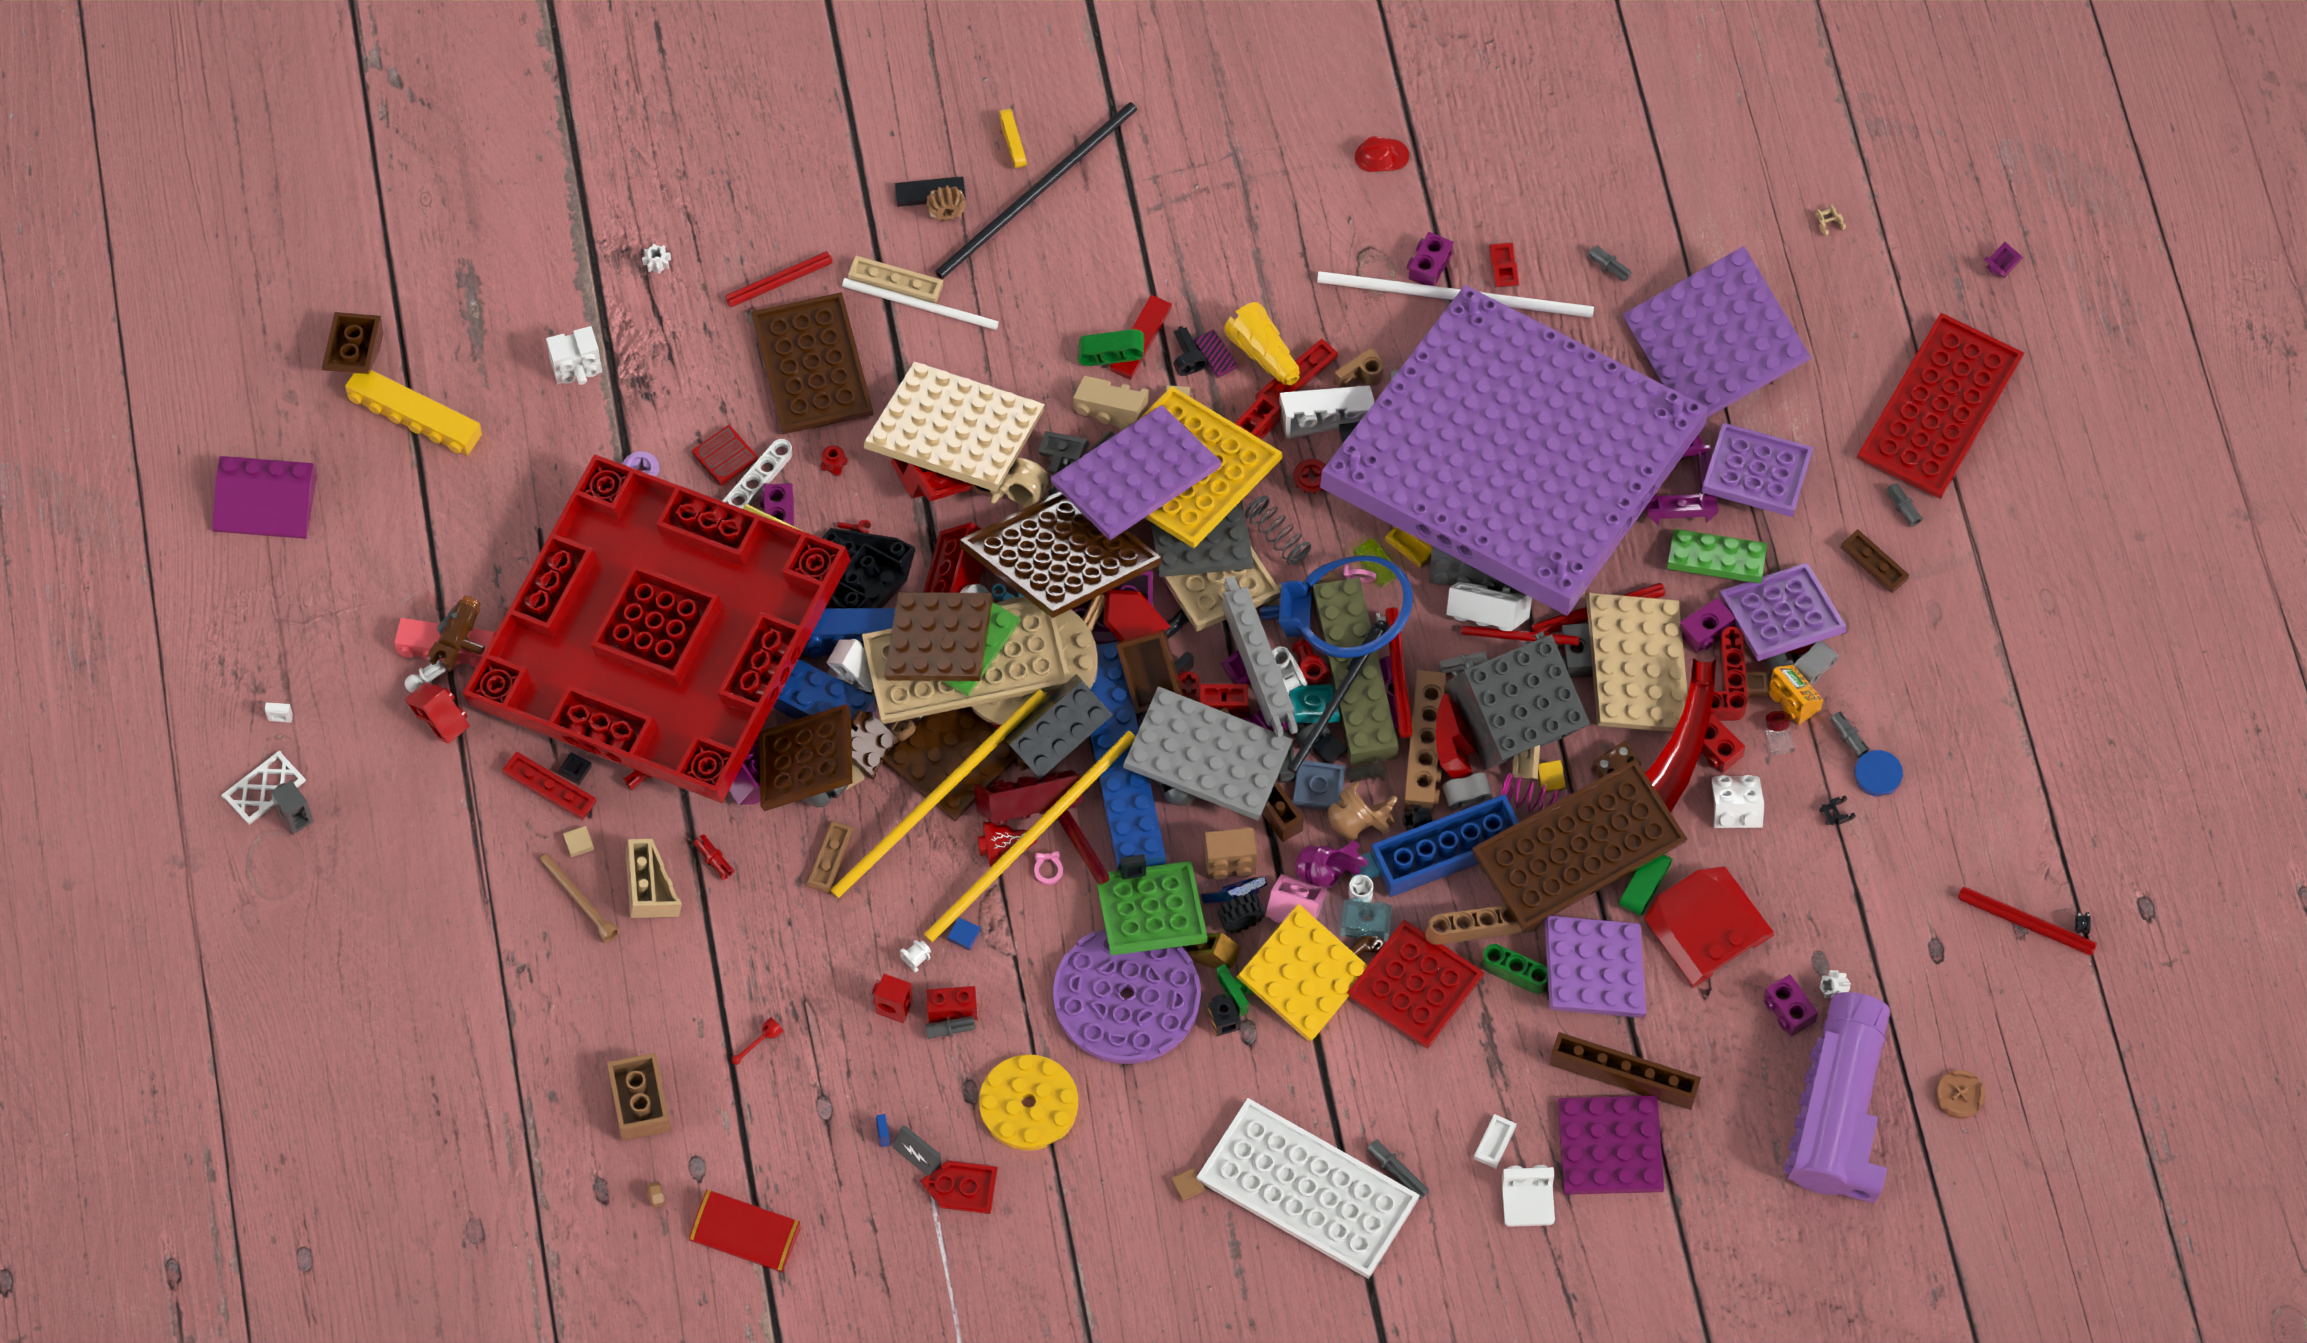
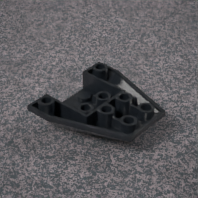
M830 528L822 537L828 541L845 546L851 559L831 596L832 601L838 608H883L907 581L915 554L914 546L895 537Z

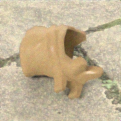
M1017 458L998 491L990 490V503L995 504L1004 493L1012 501L1024 508L1041 501L1043 492L1049 484L1047 472L1034 461Z

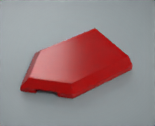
M1109 590L1105 592L1103 623L1119 641L1164 628L1166 632L1171 627L1139 591Z
M948 1160L932 1174L921 1179L920 1182L940 1208L991 1214L998 1167Z

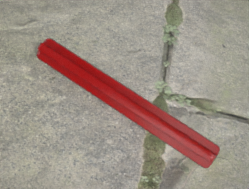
M825 251L727 294L726 301L730 307L736 306L832 264V257L828 251Z

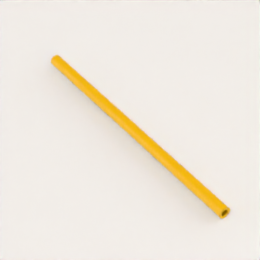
M1040 689L1037 690L830 891L839 899L1048 698L1046 694Z
M1128 730L924 933V936L932 943L1134 742L1136 736Z

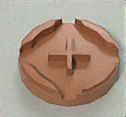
M1953 1070L1939 1080L1935 1091L1936 1102L1940 1109L1948 1116L1957 1119L1969 1118L1976 1115L1983 1106L1986 1097L1984 1085L1971 1072Z

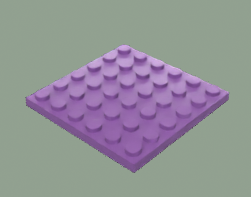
M1745 246L1622 314L1662 384L1708 407L1707 418L1811 360L1810 354Z

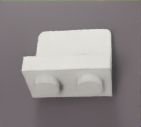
M1721 775L1712 777L1711 784L1715 802L1714 828H1762L1764 799L1760 778L1752 775Z
M1536 1165L1532 1168L1511 1166L1503 1169L1502 1192L1504 1222L1506 1226H1543L1554 1224V1167L1547 1168L1545 1165Z

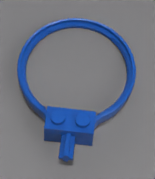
M1352 556L1320 566L1303 583L1299 580L1281 582L1280 605L1264 606L1260 608L1262 621L1279 619V624L1286 637L1303 636L1314 649L1325 655L1336 658H1354L1379 650L1400 633L1411 613L1413 593L1407 576L1394 563L1376 556ZM1357 561L1376 562L1389 568L1401 583L1403 604L1396 621L1382 636L1361 646L1343 648L1324 642L1310 630L1312 593H1310V590L1324 575L1339 566Z

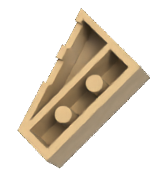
M628 839L625 853L630 918L679 917L682 904L676 896L672 881L668 878L664 869V863L653 839Z

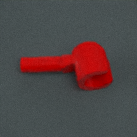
M861 520L858 524L838 522V528L862 533H869L868 530H863L862 527H871V522L868 520Z

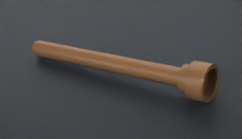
M546 853L540 856L541 862L597 925L598 935L605 943L615 939L620 929L614 922L605 921L552 858Z

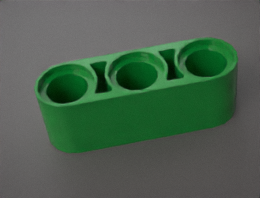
M1130 329L1082 336L1079 339L1078 362L1084 366H1097L1139 360L1143 357L1144 334L1140 330Z
M1664 854L1638 868L1622 895L1619 906L1642 916L1665 877L1673 858Z
M1490 944L1484 949L1482 967L1488 973L1535 994H1541L1548 988V971L1546 966L1498 944ZM1496 956L1499 958V960L1491 961L1488 959V957ZM1518 966L1521 968V971L1515 972L1510 967ZM1539 976L1542 977L1544 980L1541 982H1537L1533 980V977Z

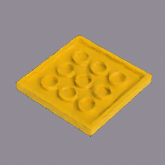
M1297 904L1236 977L1307 1041L1311 1042L1349 997L1347 992L1368 965L1300 904Z

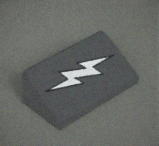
M903 1125L900 1128L893 1143V1148L925 1175H930L936 1171L941 1165V1155L908 1127Z

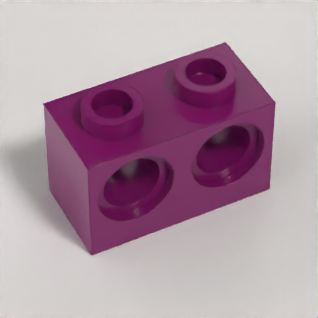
M1428 232L1425 239H1420L1416 251H1418L1416 256H1411L1407 264V269L1409 270L1408 279L1422 285L1436 286L1453 254L1454 242ZM1426 267V268H1428V269H1427V270H1422V269H1420V268Z
M764 484V493H760V508L764 507V513L781 519L794 526L793 484ZM775 498H780V499H781V500L778 501V502L772 501V500L775 499Z
M1791 974L1766 988L1763 999L1765 1006L1769 1011L1775 1013L1780 1027L1784 1031L1787 1030L1791 1036L1816 1022L1818 1011ZM1784 994L1787 999L1781 1000L1776 995ZM1797 1013L1802 1018L1794 1019L1790 1014Z

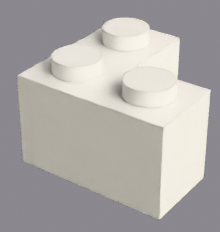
M856 639L839 640L826 662L830 666L827 674L860 691L871 692L873 684L863 644Z

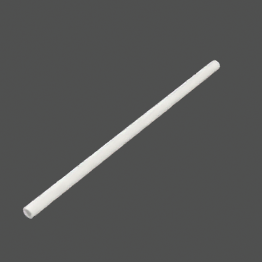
M1321 271L1318 272L1317 283L1453 300L1461 290ZM1480 292L1510 308L1593 318L1594 306Z

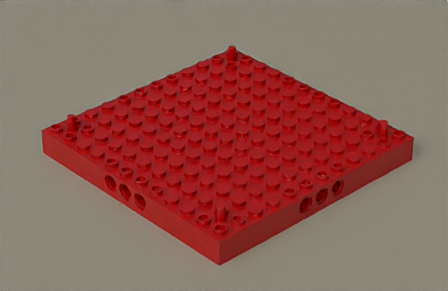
M594 454L464 689L463 695L469 706L723 803L851 559L845 546Z

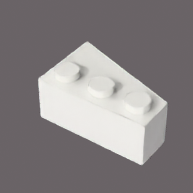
M1457 582L1449 589L1446 615L1454 616L1455 620H1472L1481 626L1494 625L1499 626L1500 630L1512 631L1530 617L1532 598L1526 594L1510 593V588L1503 587L1502 592L1487 589L1488 585Z

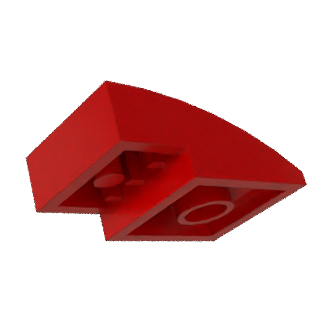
M1446 693L1442 695L1436 718L1437 754L1440 765L1452 779H1462L1473 775L1468 755L1475 753L1476 750L1456 703Z

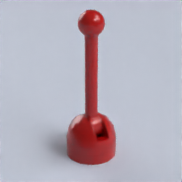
M772 1017L766 1020L762 1025V1035L739 1055H734L731 1058L732 1063L735 1065L740 1064L741 1059L763 1039H774L782 1034L784 1031Z

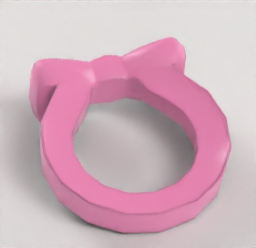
M1349 564L1344 566V576L1346 579L1360 577L1361 583H1373L1376 580V574L1372 571L1363 569L1350 570ZM1355 574L1368 575L1369 577L1356 576Z
M1058 851L1035 854L1034 859L1037 862L1034 867V874L1036 879L1044 885L1056 884L1063 876V867L1059 861L1060 854ZM1044 860H1051L1057 866L1058 873L1054 878L1046 879L1040 875L1039 868Z

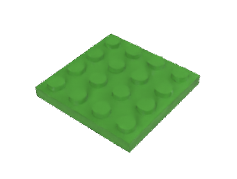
M1191 861L1146 867V876L1122 880L1121 870L1107 872L1109 874V881L1107 883L1099 885L1096 882L1110 956L1207 943V932Z

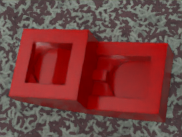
M1513 242L1490 244L1489 252L1495 287L1519 286Z

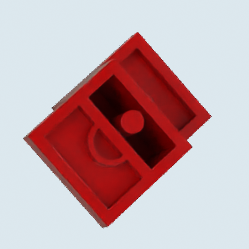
M895 458L891 460L892 466L911 499L926 495L930 502L968 491L972 486L970 483Z

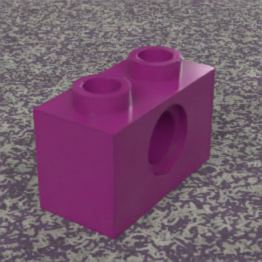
M1716 598L1682 620L1679 629L1682 631V638L1697 653L1702 649H1709L1715 643V640L1722 636L1724 629L1731 626L1734 627L1736 618L1722 601ZM1704 625H1710L1713 629H1706Z

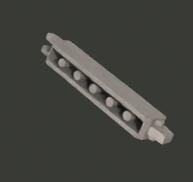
M1234 576L1225 578L1224 588L1226 592L1222 594L1223 611L1266 724L1273 727L1278 738L1283 736L1281 723L1284 722L1287 723L1291 734L1297 733V724L1293 716L1294 707L1247 587L1239 588Z

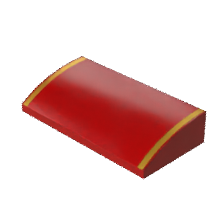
M706 1189L689 1240L783 1273L801 1230V1225L798 1220Z

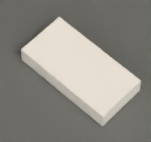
M1494 1114L1476 1150L1474 1159L1496 1169L1517 1124Z

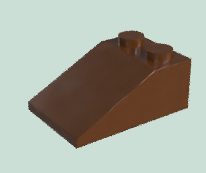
M335 312L322 370L369 374L379 354L384 334L381 316Z

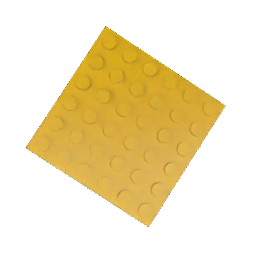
M1171 386L1139 419L1163 405L1221 461V467L1146 516L1145 519L1192 548H1195L1282 459V452Z

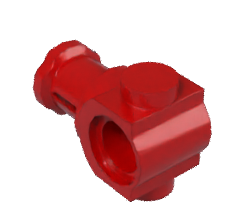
M1305 639L1298 640L1292 644V651L1297 654L1299 660L1297 664L1307 681V685H1322L1326 683V678L1331 677L1329 665L1327 663L1324 664L1319 656L1314 655L1311 645ZM1314 672V673H1316V674H1318V675L1315 676V677H1312V676H1309L1308 674Z

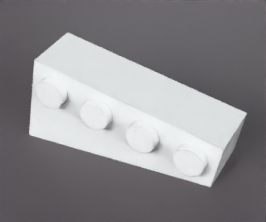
M1370 386L1280 393V423L1285 439L1339 429V424L1361 421L1375 402Z

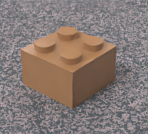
M1254 827L1205 832L1204 854L1208 879L1224 880L1231 876L1246 878L1256 874L1257 849Z

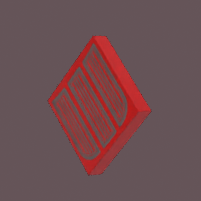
M730 425L692 450L694 457L720 486L758 460V456Z

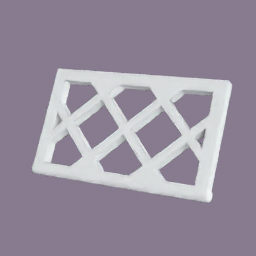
M281 751L276 752L221 795L248 825L275 806L273 799L269 802L264 801L265 791L274 790L277 787L276 785H266L268 774H280V784L285 783V775H294L298 779L294 782L297 788L306 782V779L284 757ZM278 758L283 763L282 769H268L269 765ZM263 774L262 785L248 784L249 780L254 776ZM243 789L242 800H233L230 797L236 790ZM248 789L261 790L260 801H246ZM246 806H259V810L250 817L245 813Z

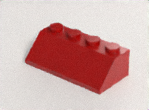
M970 522L939 532L923 593H960L967 585L979 584L984 566L960 548V539L981 528Z

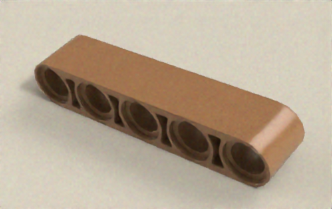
M1502 905L1435 915L1427 926L1425 937L1430 943L1439 945L1532 932L1539 927L1540 923L1523 932L1507 906ZM1504 917L1510 918L1512 922L1506 921ZM1481 921H1486L1489 925H1484ZM1457 924L1464 925L1466 929L1460 928ZM1433 927H1438L1443 932H1438Z

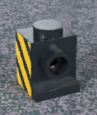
M1222 994L1213 997L1212 1002L1208 1003V1013L1216 1037L1240 1030L1241 1019L1238 1016L1232 996L1226 998Z

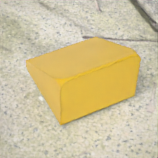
M1561 760L1539 764L1538 779L1541 789L1546 784L1545 792L1566 788Z

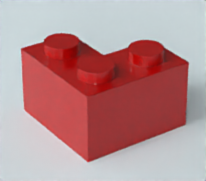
M425 682L404 699L415 716L426 721L436 737L442 742L449 744L470 727L466 720L468 716L461 707H457L453 702L455 699L454 695L449 689L441 688L438 684L433 685Z

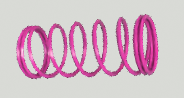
M1508 773L1500 796L1505 794L1507 797L1513 774ZM1521 776L1518 777L1515 786L1508 797V801L1512 797L1517 787L1515 798L1516 807L1518 808L1521 806L1529 792L1528 811L1531 812L1535 808L1536 804L1538 803L1542 795L1540 805L1541 811L1543 808L1546 784L1543 785L1534 805L1530 809V801L1534 781L1532 780L1530 782L1525 795L1523 796L1521 802L1518 805L1517 802L1521 783ZM1558 789L1555 790L1548 806L1552 804L1554 797V803L1557 802Z

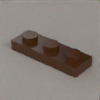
M1858 529L1841 543L1840 548L1891 593H1894L1909 579V574Z

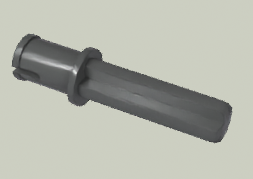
M1378 1139L1370 1144L1367 1151L1382 1164V1169L1386 1168L1405 1187L1419 1194V1200L1427 1195L1429 1192L1428 1188L1396 1158V1153L1392 1154Z

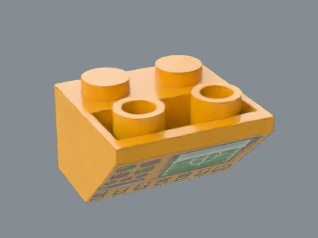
M1794 665L1780 666L1773 669L1769 695L1774 702H1779L1784 708V712L1789 714L1790 720H1794L1800 725L1821 710L1823 699Z

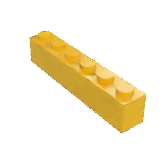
M370 370L369 374L354 373L345 385L347 396L353 403L363 404L373 413H381L387 416L393 423H401L416 434L422 433L428 436L432 442L448 446L454 453H462L468 456L482 436L479 422Z

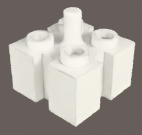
M591 326L573 331L574 334L565 336V334L546 338L549 358L557 385L571 383L576 378L578 383L583 385L587 382L586 377H593L598 373H602L599 349Z

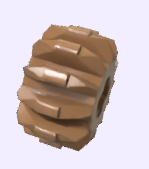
M948 185L945 188L938 187V190H932L931 194L927 196L928 213L936 221L941 219L944 222L948 219L954 220V217H960L962 212L966 211L964 194L956 186L951 188Z

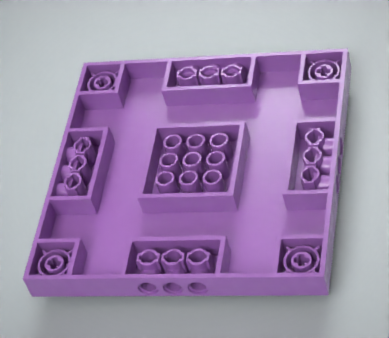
M1464 285L1324 467L1320 488L1568 616L1706 423L1708 407Z

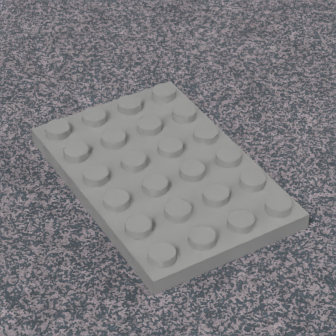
M1158 686L1123 768L1259 821L1293 739L1286 736L1278 738L1275 732Z

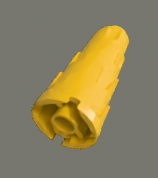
M1252 302L1235 311L1239 316L1235 320L1230 316L1224 326L1225 335L1278 381H1281L1284 385L1296 383L1300 374L1299 367L1289 354V349L1279 336V331L1269 318L1262 304Z

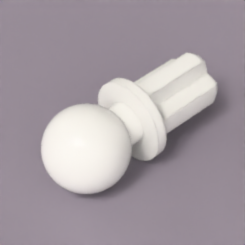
M438 660L435 665L430 664L424 669L420 668L419 675H409L405 680L406 689L413 693L425 682L432 684L431 681L446 671L444 664Z

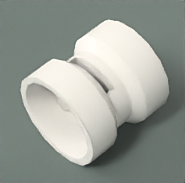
M1357 875L1351 879L1348 896L1352 904L1361 907L1371 902L1373 882L1368 876Z

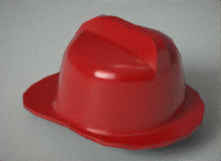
M1372 136L1358 146L1355 152V161L1362 170L1367 172L1394 171L1406 166L1410 153L1408 148L1396 139Z

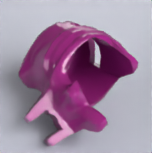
M1355 840L1336 850L1328 846L1317 847L1308 845L1297 856L1295 871L1299 879L1304 883L1314 884L1318 887H1333L1344 871L1349 870L1353 875L1360 874V867L1367 866L1368 861L1358 854L1357 849L1360 847V844Z

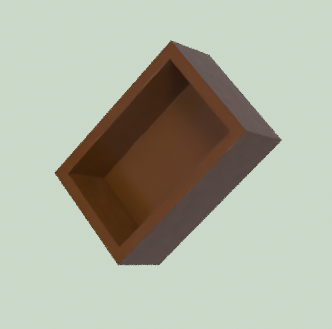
M1165 628L1118 641L1116 646L1136 714L1148 711L1158 686L1184 696Z

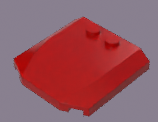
M1725 866L1700 869L1658 895L1644 918V922L1692 988L1713 976L1715 970L1749 948H1756L1774 936L1773 930Z

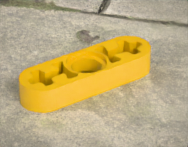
M1011 108L1000 110V122L1014 168L1025 167L1027 165L1025 153Z

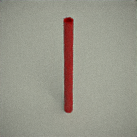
M1462 626L1461 635L1533 642L1536 641L1534 635L1539 633L1517 630L1503 631L1495 628ZM1544 633L1545 637L1551 635L1550 633ZM1552 634L1556 644L1579 645V636Z

